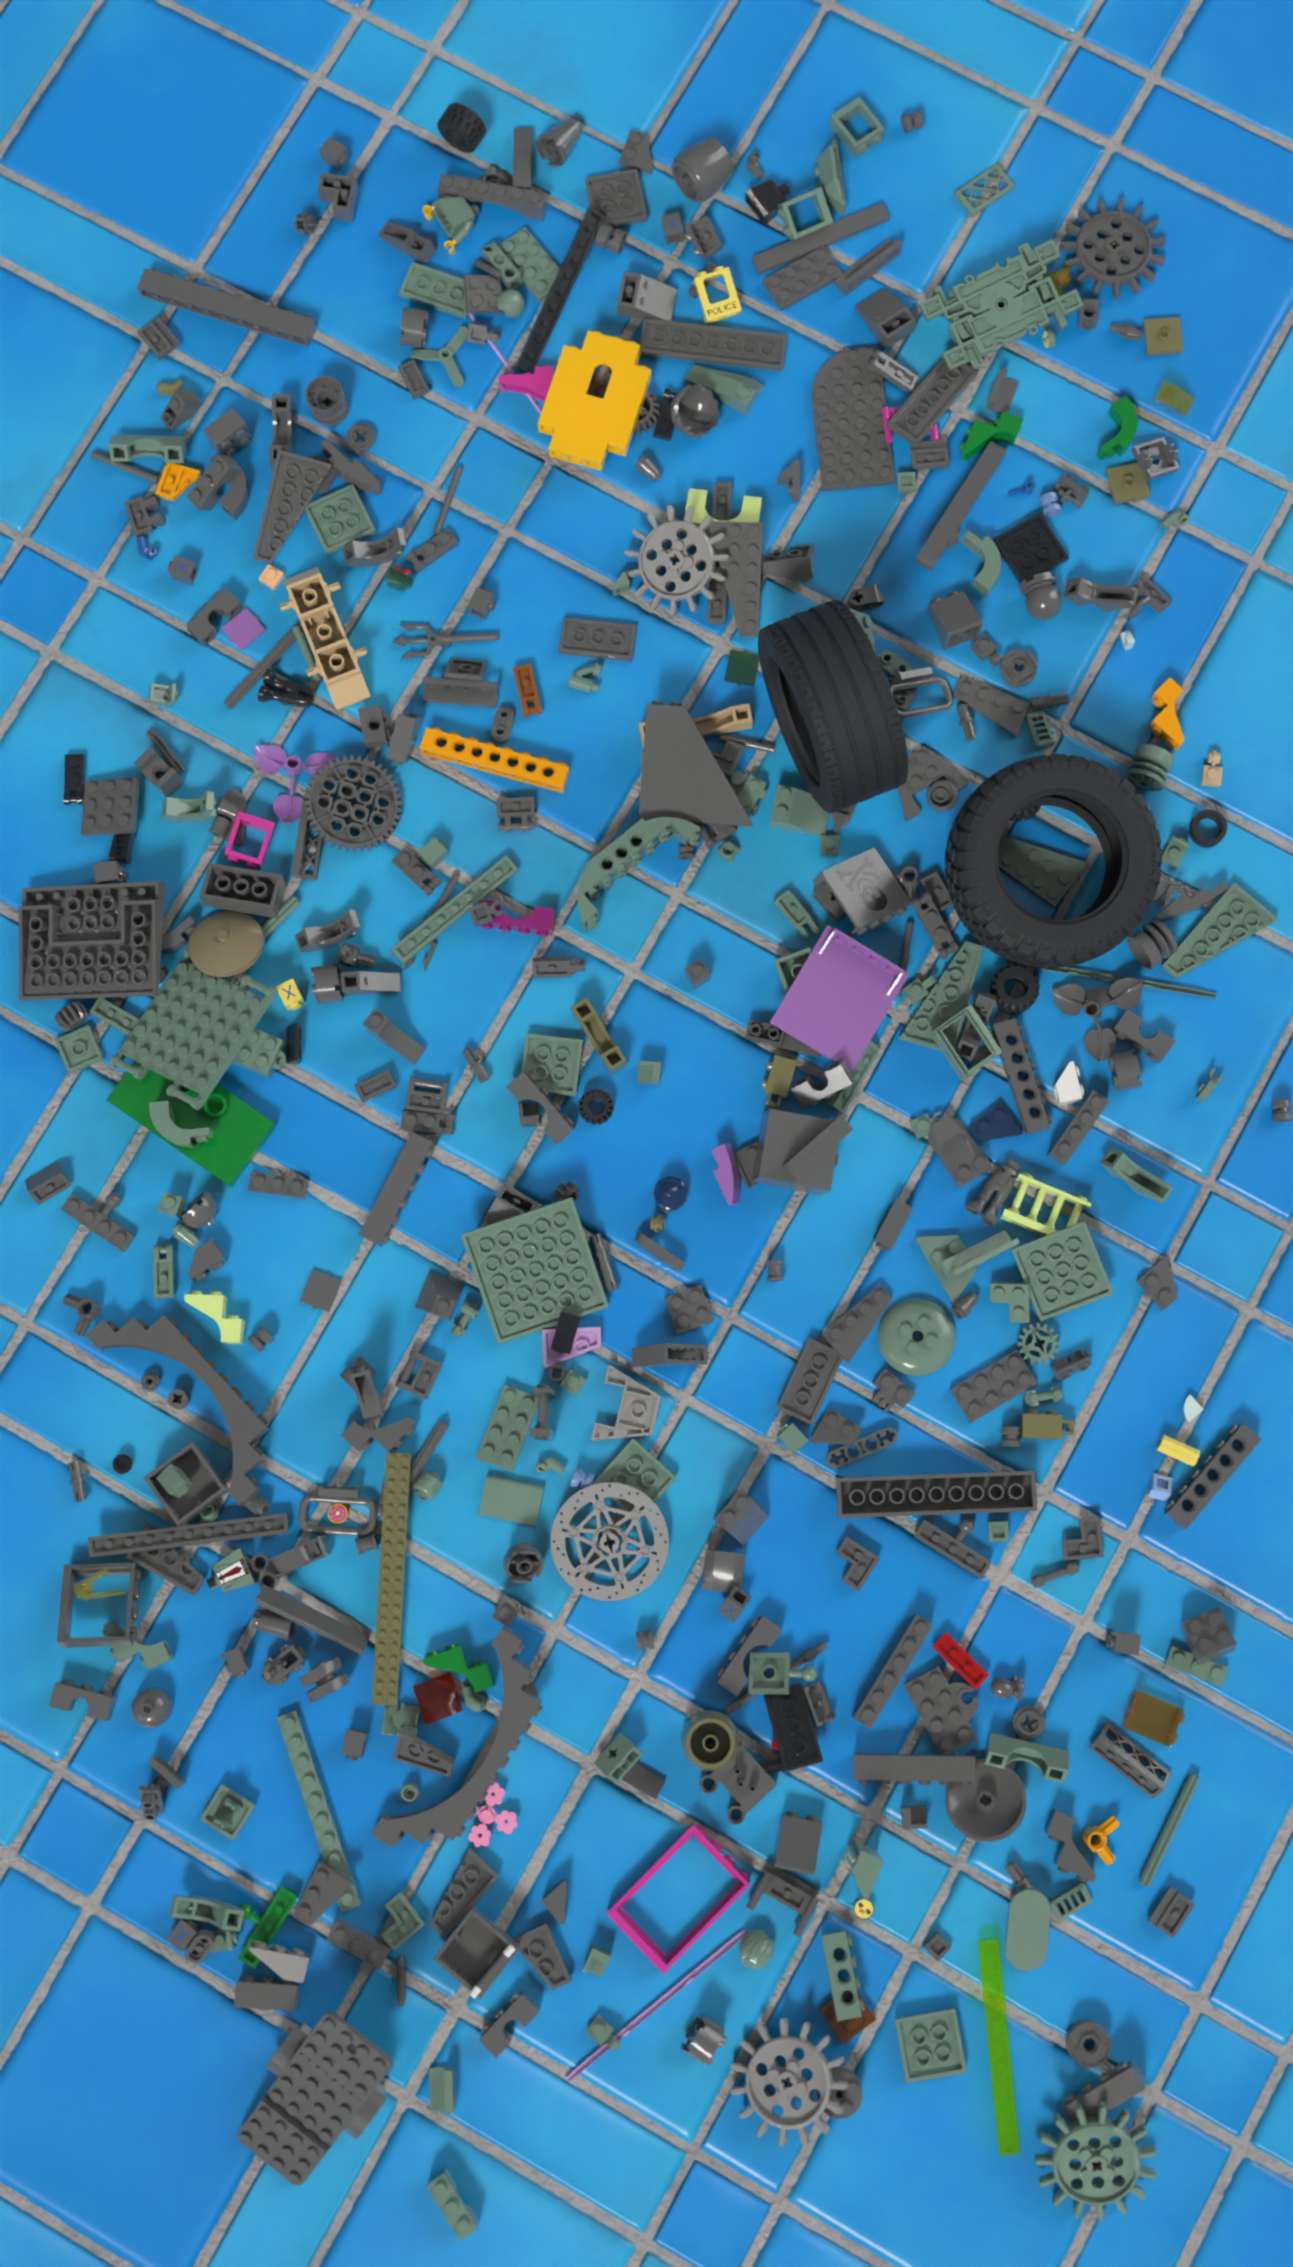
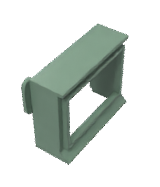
M958 1005L947 1013V1019L928 1031L960 1081L966 1080L977 1069L1002 1053V1050L972 1005ZM963 1015L967 1016L990 1051L989 1054L969 1068H966L942 1031Z

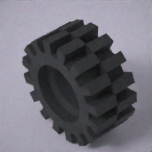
M602 1089L588 1090L586 1094L584 1093L579 1100V1111L582 1118L587 1123H592V1125H601L602 1122H607L613 1112V1102L609 1094L605 1093ZM593 1100L601 1101L604 1105L602 1112L598 1114L590 1112V1102Z

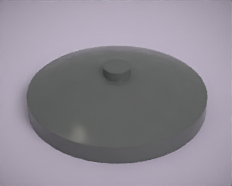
M985 1759L975 1760L976 1782H971L972 1785H959V1781H951V1785H947L945 1792L946 1811L954 1827L967 1838L986 1843L1000 1841L1013 1834L1023 1821L1027 1803L1025 1788L1018 1775L1010 1767L1006 1766L1002 1769L984 1764Z

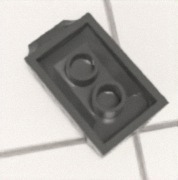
M947 1115L930 1126V1135L927 1141L958 1188L963 1187L992 1168L988 1158L983 1155L960 1120Z

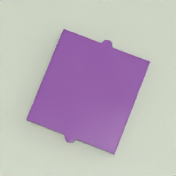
M247 608L221 628L229 637L230 642H234L241 651L266 631L258 622V618L254 617Z

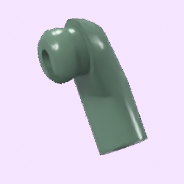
M1172 512L1160 522V525L1163 529H1167L1172 524L1184 525L1189 521V516L1182 512Z
M471 1686L462 1688L464 1702L468 1708L475 1712H481V1710L486 1708V1702L483 1699L478 1700L473 1696Z

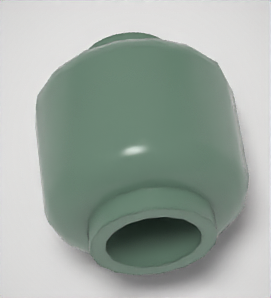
M432 1470L430 1473L423 1471L413 1483L414 1494L424 1501L434 1499L442 1488V1482L439 1480L441 1478L440 1475Z

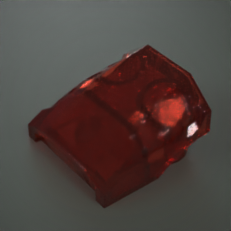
M451 1672L413 1686L425 1725L463 1711Z

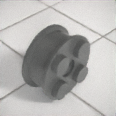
M844 2067L831 2068L832 2080L848 2082L849 2087L841 2090L842 2094H836L838 2089H832L830 2100L840 2104L844 2108L843 2113L837 2114L828 2108L824 2112L833 2118L843 2119L853 2115L860 2107L862 2101L861 2084L858 2077L851 2070ZM816 2089L817 2100H820L821 2094L819 2090Z

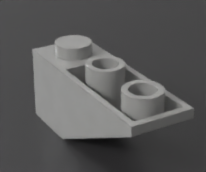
M261 1941L247 1942L248 1949L282 1979L300 1983L304 1982L309 1957L304 1950L299 1948H293V1951L286 1950L284 1946L274 1944L273 1947L265 1946L266 1943Z

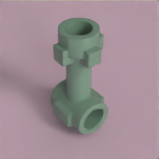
M465 1302L461 1309V1312L464 1314L457 1325H452V1334L459 1338L462 1335L464 1336L466 1331L463 1329L470 1317L475 1319L480 1311L477 1305L472 1302Z
M1056 1386L1051 1387L1048 1392L1038 1394L1036 1390L1027 1391L1024 1396L1025 1404L1029 1408L1039 1406V1401L1052 1399L1053 1402H1057L1059 1399H1062V1392L1060 1387L1056 1388Z

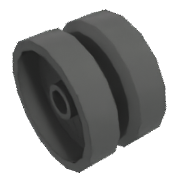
M339 1657L329 1662L325 1661L299 1677L303 1687H308L314 1683L317 1685L307 1692L311 1703L351 1683L347 1673H341L335 1677L333 1673L341 1670L343 1667Z

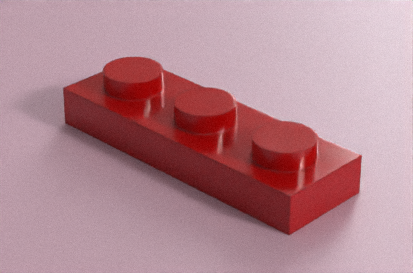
M946 1632L932 1645L975 1690L989 1676Z

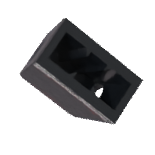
M768 180L745 191V202L761 223L766 226L778 215L777 209L779 208L777 204L786 201L785 196L790 193V189L786 183L777 187L773 180Z

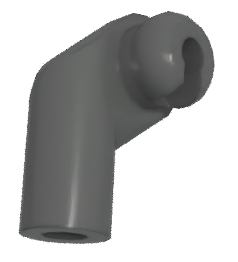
M752 152L747 159V170L758 180H761L764 172L758 168L760 156L758 153Z

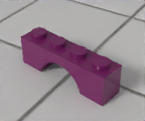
M480 899L479 904L487 902L489 907L495 901ZM500 906L495 908L496 911L502 910ZM536 907L525 918L515 919L504 913L502 916L493 915L492 922L480 926L486 930L499 928L502 932L514 930L523 935L536 933L539 937H548V935L553 936L556 912L555 909Z

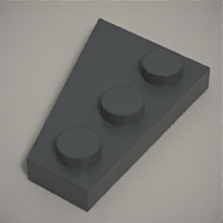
M400 1728L393 1756L394 1760L447 1777L451 1776L455 1758Z

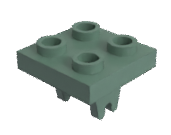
M221 1784L200 1820L234 1841L256 1804L225 1784Z

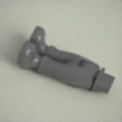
M1007 1159L1005 1164H1001L1000 1168L989 1177L981 1193L977 1196L978 1199L968 1201L964 1208L973 1215H980L985 1204L988 1203L990 1197L996 1191L997 1193L989 1203V1207L981 1216L983 1222L990 1226H995L998 1221L996 1212L999 1211L1001 1205L1011 1193L1018 1176L1017 1172L1021 1166L1013 1160Z

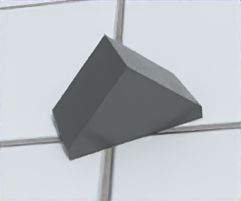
M563 1879L541 1901L560 1924H565L568 1879Z

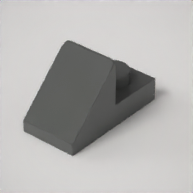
M795 460L777 479V485H788V495H792V502H799L800 460Z

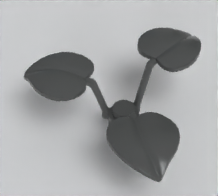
M1136 978L1119 979L1109 989V994L1114 999L1099 1004L1093 1001L1083 1004L1086 1000V992L1078 984H1067L1052 990L1055 1004L1064 1014L1076 1016L1080 1013L1081 1007H1083L1085 1014L1093 1018L1098 1030H1090L1084 1037V1047L1098 1062H1103L1114 1051L1116 1036L1109 1028L1101 1030L1097 1017L1101 1015L1102 1007L1116 1002L1121 1009L1134 1008L1141 999L1143 983Z

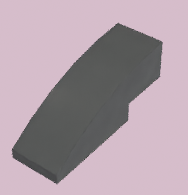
M390 221L386 222L378 234L381 239L397 250L425 264L429 262L436 251L431 240L417 236L414 230Z

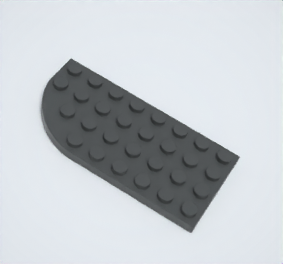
M879 346L854 348L838 353L822 366L813 382L811 403L822 492L895 484L891 444L886 443L881 409L886 407L883 379L879 373L870 371L867 368L869 360L872 359L873 352L879 350Z

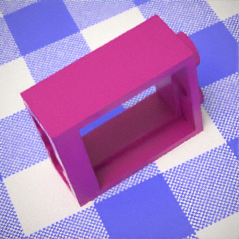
M238 811L224 852L225 857L228 858L227 860L238 864V862L244 863L246 867L251 869H262L275 830V823ZM241 824L266 832L258 859L232 851Z

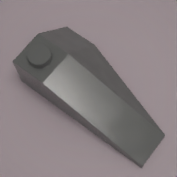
M814 544L791 546L790 550L780 552L779 549L773 550L767 556L762 553L761 574L794 581L800 580L801 582L809 581L814 577Z

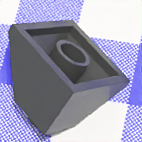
M429 1271L415 1308L451 1321L465 1285Z

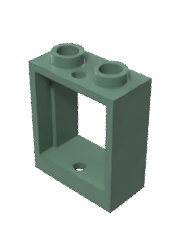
M860 97L830 115V128L854 158L859 154H864L868 148L878 145L883 140L885 128ZM861 114L873 131L856 142L844 124Z
M821 187L814 188L777 204L779 208L777 213L784 222L785 227H783L785 236L789 237V240H795L833 223ZM812 196L820 223L796 232L788 206Z

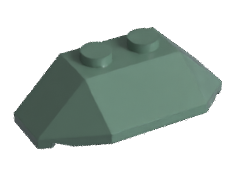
M833 139L818 157L817 165L814 166L815 177H818L819 181L816 182V188H822L827 205L843 215L845 214L846 202L837 139Z

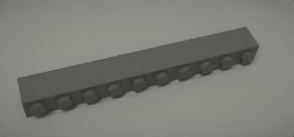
M144 268L137 286L141 297L310 347L317 329L314 319L308 315H298L291 310L285 311L275 305H265L258 300L245 299L241 295H232L222 289H212L208 285H199L189 279L182 280L172 274L160 273L155 269L149 270Z

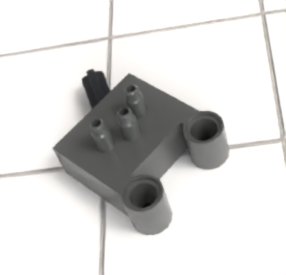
M740 1744L734 1759L726 1767L702 1775L700 1778V1788L704 1793H713L717 1789V1781L719 1780L739 1802V1804L729 1806L727 1818L732 1824H740L745 1819V1815L777 1785L769 1774L783 1771L781 1759L758 1763L749 1751ZM706 1778H711L714 1781V1786L710 1789L703 1786V1781ZM733 1809H739L742 1812L739 1819H733L730 1816Z

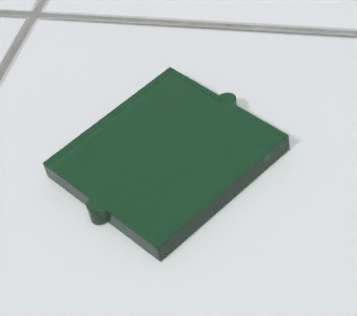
M730 650L724 681L737 683L738 686L742 684L754 687L759 665V655L747 653V651Z

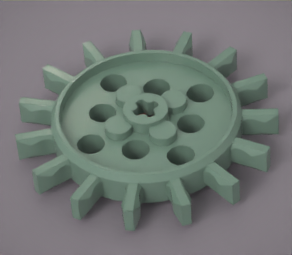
M1104 2101L1099 2103L1098 2115L1085 2117L1084 2109L1080 2103H1076L1075 2112L1078 2120L1073 2121L1069 2125L1056 2113L1054 2115L1055 2123L1062 2130L1058 2136L1053 2137L1044 2132L1039 2134L1040 2141L1052 2147L1051 2154H1034L1036 2165H1052L1053 2172L1042 2175L1038 2179L1041 2188L1055 2182L1060 2186V2189L1052 2196L1053 2204L1056 2207L1069 2196L1076 2200L1073 2205L1074 2217L1079 2218L1084 2204L1096 2205L1095 2210L1099 2221H1104L1105 2212L1103 2205L1115 2202L1118 2209L1125 2215L1127 2214V2209L1122 2197L1129 2191L1142 2200L1146 2198L1144 2190L1135 2183L1139 2176L1155 2179L1156 2173L1153 2168L1140 2166V2159L1157 2155L1154 2145L1140 2148L1136 2146L1135 2142L1148 2134L1144 2124L1128 2132L1124 2128L1130 2117L1128 2110L1124 2108L1116 2121L1106 2118L1107 2109ZM1113 2136L1119 2137V2139L1116 2141L1110 2140V2138ZM1091 2138H1098V2141L1094 2143L1089 2142ZM1072 2139L1077 2140L1075 2144L1068 2143ZM1114 2156H1120V2157H1121V2158H1120L1119 2160H1117V2161L1111 2160L1112 2157H1114ZM1072 2159L1079 2160V2162L1075 2164L1070 2163ZM1117 2175L1123 2176L1120 2180L1113 2179ZM1095 2177L1102 2178L1100 2181H1093V2178ZM1075 2178L1081 2179L1078 2183L1071 2182Z

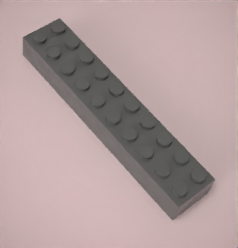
M1035 1471L835 1479L837 1519L1037 1511Z

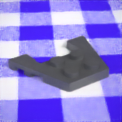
M925 747L908 755V778L904 785L897 788L906 822L921 814V810L912 796L926 789L935 781L941 779L951 781L958 791L969 785L967 780Z

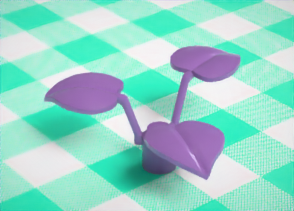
M256 744L255 760L262 772L273 775L278 772L279 768L284 769L286 767V772L290 775V796L282 794L273 803L274 812L283 823H293L301 815L302 802L304 800L299 796L293 797L294 776L300 773L301 768L307 772L310 771L311 777L312 774L318 775L316 770L318 768L323 770L322 764L329 766V760L335 763L337 756L328 753L311 754L306 759V767L303 762L300 763L298 757H287L286 752L279 746Z

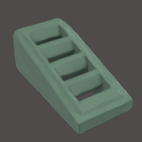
M1044 710L1026 714L1025 717L1035 750L1054 746V736ZM1041 716V720L1032 722V718ZM1042 723H1043V726H1041V727H1037V728L1034 727V725H1038V724H1042ZM1045 730L1044 733L1037 734V731ZM1040 737H1047V739L1039 740Z
M1083 1882L1048 1900L1058 1922L1093 1902ZM1079 1890H1081L1085 1898L1084 1901H1081L1077 1893ZM1073 1894L1078 1902L1077 1905L1074 1904L1070 1897ZM1066 1898L1071 1906V1908L1069 1909L1067 1908L1064 1902V1899ZM1058 1903L1062 1905L1064 1909L1063 1912H1060L1057 1906Z

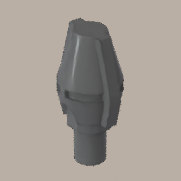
M1112 323L1109 329L1117 332L1119 336L1127 340H1140L1143 333L1134 326L1127 324L1117 325Z

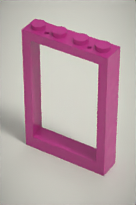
M692 1823L607 1910L608 1916L663 1974L750 1886L748 1874L743 1869L739 1871L734 1866L736 1862L730 1855L726 1854L724 1856L720 1851L721 1846L714 1839L710 1841L705 1836L707 1832L700 1824L696 1826ZM694 1835L738 1883L666 1956L622 1907Z

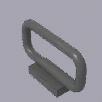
M931 667L899 672L891 680L892 685H890L892 695L894 691L939 684L945 695L946 702L907 711H900L897 708L900 719L946 711L953 705V696L947 681L939 676L930 677L933 674Z
M321 1485L318 1488V1494L307 1495L301 1500L298 1516L299 1525L308 1533L368 1536L376 1528L377 1506L371 1499L359 1497L360 1487ZM310 1502L366 1505L369 1508V1524L363 1529L309 1525L306 1521L307 1505Z

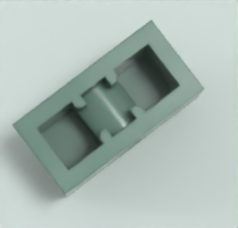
M620 1732L599 1755L594 1764L607 1778L618 1784L640 1759L643 1752Z

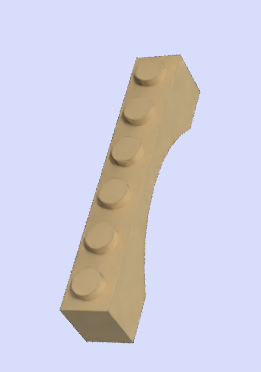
M749 703L731 706L710 715L693 718L703 737L752 729L753 724ZM646 722L639 723L642 748H644Z

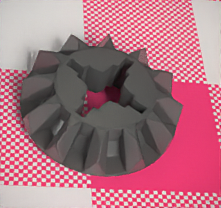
M358 423L349 428L346 440L355 451L361 450L364 452L368 448L371 449V446L375 443V432L371 426L365 423ZM357 434L364 436L365 442L362 440L358 441Z
M1024 1706L1016 1711L1013 1717V1728L1020 1737L1034 1739L1044 1730V1716L1038 1709ZM1026 1714L1030 1720H1037L1031 1724V1731L1028 1726L1020 1725L1026 1721Z

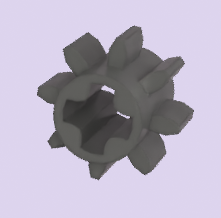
M308 211L296 215L297 219L294 224L297 232H302L303 236L315 232L314 228L317 223L314 215H308Z
M570 1181L567 1184L562 1182L556 1188L557 1195L555 1198L560 1201L572 1197L575 1203L579 1196V1189Z

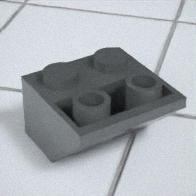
M505 1183L482 1222L487 1225L536 1209L538 1203Z

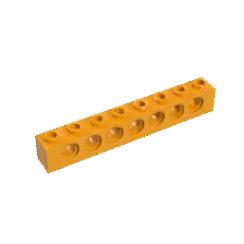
M426 727L420 745V751L423 755L564 793L570 774L569 767L563 762H550L545 757H532L527 752L517 753L509 747L499 748L493 743H481L472 737L463 738L454 732L445 733L436 727ZM441 741L447 742L443 747H439L438 743ZM458 746L465 747L461 752L455 750ZM476 751L482 752L478 757L473 756V753ZM493 756L500 757V759L496 762L491 761V758ZM511 761L518 762V764L513 767L508 765ZM528 766L536 767V769L531 772L526 770ZM549 770L554 772L552 776L544 775Z

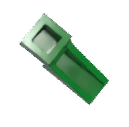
M1004 411L1000 418H996L994 425L976 419L973 426L969 425L966 433V436H968L967 441L963 440L959 449L962 452L960 459L964 461L969 460L991 441L1006 440L1014 443L1023 419Z
M456 1643L446 1646V1651L438 1653V1650L426 1653L427 1657L423 1658V1663L427 1667L465 1675L471 1682L475 1693L495 1686L489 1663H483V1660L472 1663V1668H469L463 1646L457 1647Z

